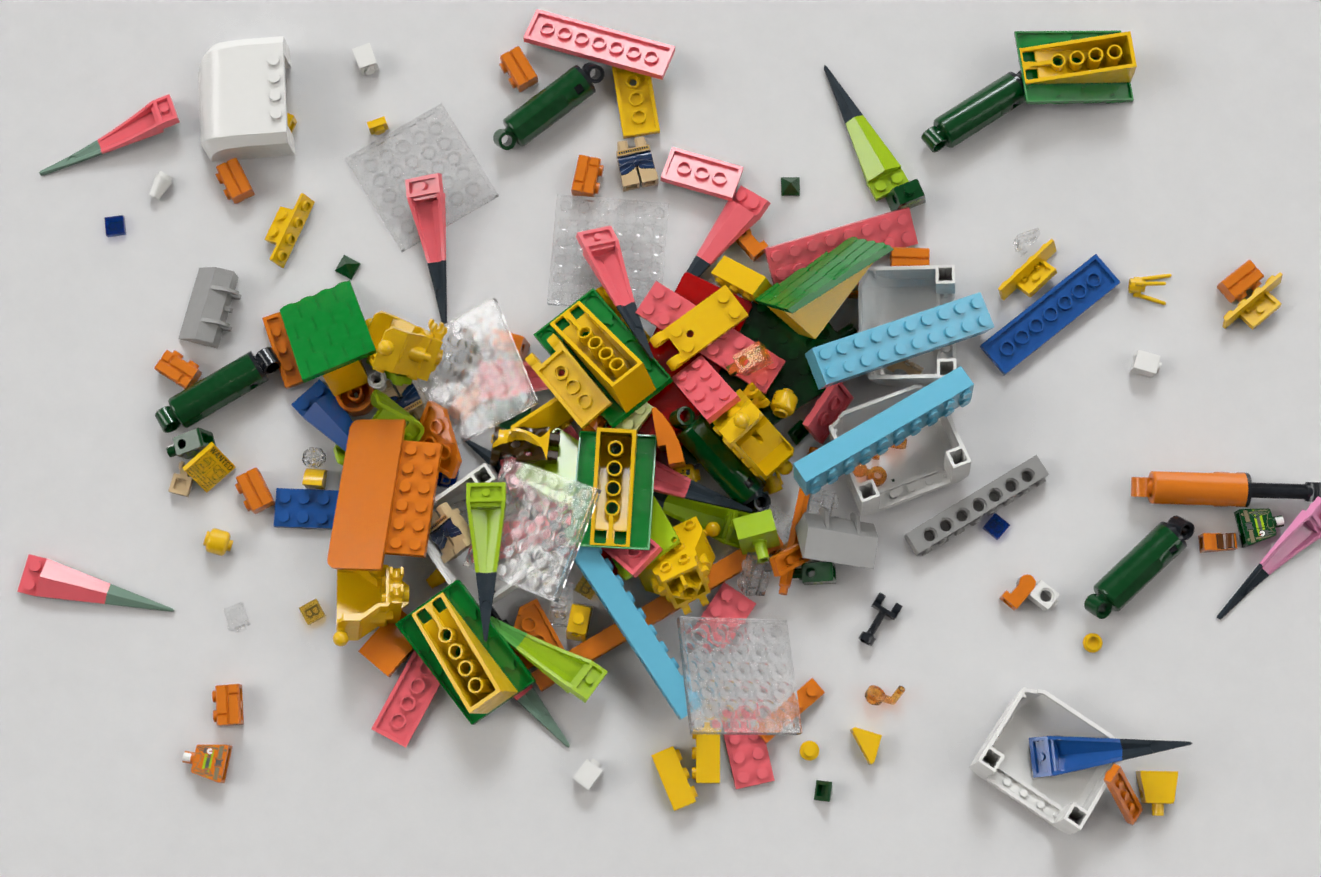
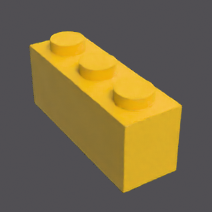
M725 255L711 272L715 278L714 282L718 286L723 287L726 285L733 294H740L750 302L757 303L754 299L772 287L765 276Z
M696 723V727H692V739H696V747H692V759H696V767H692V779H696V783L719 784L720 723Z
M672 746L651 755L674 811L695 803V798L698 797L694 785L690 787L687 779L690 778L687 768H682L680 760H683L679 749L675 750Z

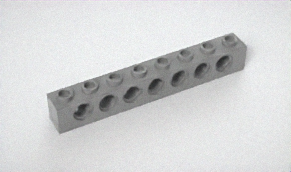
M1035 455L906 533L904 537L916 556L919 554L924 556L932 551L931 547L935 544L941 546L949 541L948 536L953 533L957 536L965 531L964 527L968 524L974 526L979 523L981 516L985 514L987 516L992 515L998 511L996 507L1001 504L1004 507L1014 501V496L1018 494L1020 497L1030 491L1029 487L1035 484L1038 487L1046 482L1045 478L1049 473L1038 456ZM1023 473L1030 476V482H1025L1022 479ZM1006 483H1011L1014 486L1013 492L1006 489ZM995 493L998 496V501H992L989 498V494ZM973 503L981 504L982 511H975ZM957 513L965 514L966 520L959 521ZM946 522L950 527L949 531H943L940 523ZM930 532L933 535V541H927L924 538V533Z

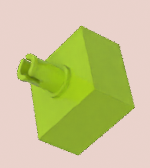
M771 509L734 518L733 522L742 554L756 552L759 563L769 561L770 556L767 549L780 545Z

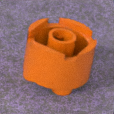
M366 383L337 395L336 400L347 414L354 417L363 416L374 408L371 404L370 396L375 389ZM357 392L359 397L355 398L354 393Z

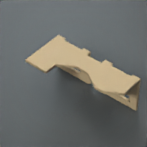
M909 360L887 366L886 368L893 373L895 369H903L908 375L921 374L924 368Z

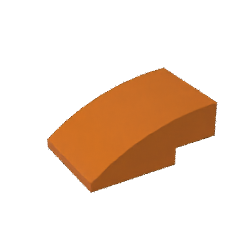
M656 407L652 408L657 444L660 452L667 451L668 463L671 469L686 467L684 454L674 430L663 414Z
M402 610L400 620L407 616ZM388 623L387 626L379 627L358 652L384 674L391 677L398 667L413 653L414 649L395 623Z

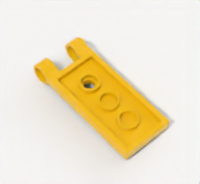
M611 66L623 139L660 133L651 77ZM635 80L637 83L632 86L629 82Z
M724 285L664 330L653 335L649 341L654 348H658L670 339L679 351V354L666 362L671 371H674L745 320L749 315L729 288ZM693 331V337H687V332Z
M553 333L546 340L556 351L543 363L533 352L525 360L578 425L584 429L612 405V402L568 351L562 341ZM560 370L565 371L564 376H559Z

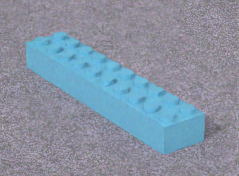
M978 292L814 347L806 352L805 356L817 387L820 390L984 334L993 329L994 324L982 294Z
M961 366L793 463L794 479L806 496L810 493L815 494L819 492L822 486L833 484L841 475L850 474L858 465L867 464L871 461L872 457L877 454H884L888 451L889 447L901 444L906 437L917 435L923 427L927 425L932 426L942 416L947 417L951 415L954 409L959 406L964 407L971 402L974 383Z
M579 546L571 552L572 559L678 719H683L701 707L699 702L702 699L696 691H691L688 686L691 684L685 674L681 676L677 670L680 667L674 657L669 658L666 653L669 651L663 641H658L656 638L657 631L652 624L648 626L645 621V613L641 608H636L634 605L635 598L630 591L626 592L624 590V582L619 575L615 576L612 572L614 567L609 559L602 557V549L599 547Z

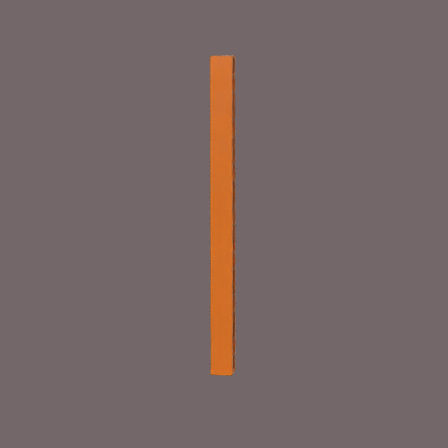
M779 535L780 545L768 548L769 555L783 548L784 543ZM740 548L713 564L708 575L710 581L707 585L710 591L758 563L756 552L743 555ZM659 596L641 607L646 615L645 621L649 626L678 611L681 607L675 609L672 602H668L665 596ZM614 623L572 648L569 652L594 661L627 640ZM539 669L531 673L541 692L555 684L553 680Z

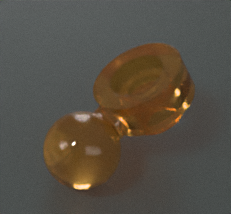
M860 464L853 471L856 477L866 476L867 481L873 479L876 487L883 485L887 479L886 471L879 466L867 469L866 465ZM874 473H879L881 477L875 478Z

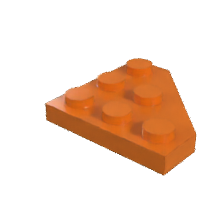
M428 401L419 421L424 427V434L419 442L442 443L443 449L439 472L453 479L457 475L462 459L448 411L436 402Z
M537 598L519 607L513 627L564 649ZM510 646L527 669L535 666Z

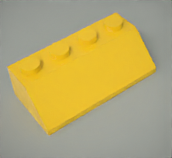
M554 397L510 427H551L550 432H552L556 428L566 429L575 420L559 400Z

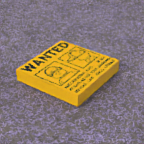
M211 442L182 468L207 493L236 466Z

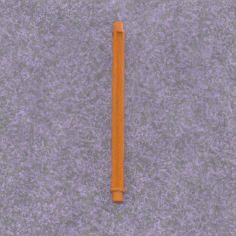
M810 447L809 453H807V455L817 450L818 448ZM799 488L787 548L798 543L795 527L804 512L807 511L810 494L806 496L801 488ZM794 569L780 576L779 594L787 595L788 588L791 586Z

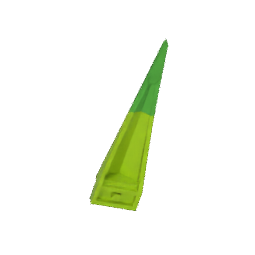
M493 616L490 618L510 646L567 693L570 692L584 703L587 702L608 673L607 670L590 659L540 640Z

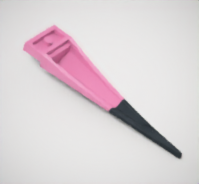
M1318 496L1306 511L1302 510L1216 618L1221 620L1271 573L1321 538V497Z

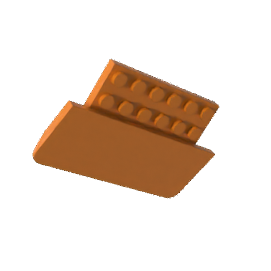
M359 419L351 424L327 563L331 568L353 571H382L385 554L426 558L443 449L442 443L404 440L405 419Z

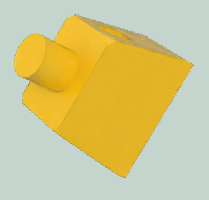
M575 602L572 604L566 630V639L580 642L586 641L593 606Z
M1136 771L1141 802L1152 804V816H1164V804H1174L1178 771Z

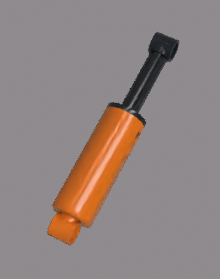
M1151 471L1148 477H1131V496L1148 497L1149 502L1152 504L1248 507L1251 498L1304 499L1307 502H1314L1318 496L1321 497V482H1305V484L1254 483L1251 480L1250 474L1243 472Z

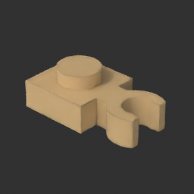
M181 461L179 463L180 474H173L168 492L189 497L194 480L184 471L182 467L185 466V462Z

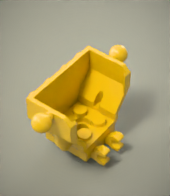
M384 311L375 313L373 318H368L366 324L377 351L376 354L367 357L373 369L381 373L388 371L406 375V377L416 381L418 378L428 381L430 373L435 371L442 360L443 350L440 348L443 343L442 339L447 333V327L444 326L443 322H440L438 326L437 323H434V319L431 318L428 322L430 329L428 331Z
M751 382L745 390L739 389L735 392L741 401L712 422L715 425L713 430L723 437V442L750 468L756 477L760 475L766 481L777 470L782 475H788L792 472L793 465L789 459L793 456L794 448L759 410V408L767 407L771 402Z
M696 516L673 527L680 539V543L648 565L638 575L645 591L665 596L668 602H672L675 609L681 607L684 615L692 612L688 603L698 598L702 607L710 604L706 597V594L711 592L707 584L710 581L708 575L715 560V555L707 536L716 537L721 532V527L717 522H709L703 530Z
M383 565L382 571L337 569L336 633L333 635L335 645L345 646L349 640L358 641L377 627H384L388 623L400 621L401 610L409 605V585L402 581L404 567L393 568L389 567V565Z

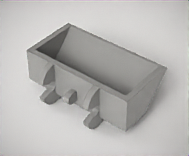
M218 267L199 268L178 339L218 348L223 331L231 332L232 330L230 324L226 323L228 312L232 313L233 311L230 308L232 299L240 300L242 296L239 294V291L235 290L239 277L234 271Z
M826 507L819 508L820 515L804 512L795 527L802 558L874 569L878 543L874 524L860 522V516L856 512L850 514L851 520L836 516L830 517Z

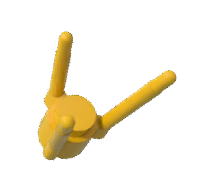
M1161 274L1130 278L1128 292L1133 293V297L1166 305V302L1141 294V292H1145L1146 286L1166 285V282L1146 281L1169 278L1172 275Z
M778 470L775 476L772 474L765 481L766 484L763 491H768V494L771 495L783 489V481Z

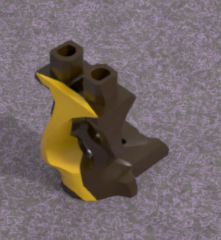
M495 426L489 465L497 466L499 458L504 455L516 458V462L531 463L542 469L545 468L546 463L556 464L558 451L548 450V446L559 447L560 435L551 433V427L527 428L523 426L503 430ZM514 441L520 442V446L517 448H513L511 446V443ZM531 452L532 456H527L525 454Z

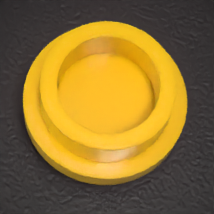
M1090 633L1083 638V647L1086 651L1095 653L1102 648L1103 642L1098 634Z
M805 741L800 746L799 752L803 759L811 761L818 757L819 747L813 741Z

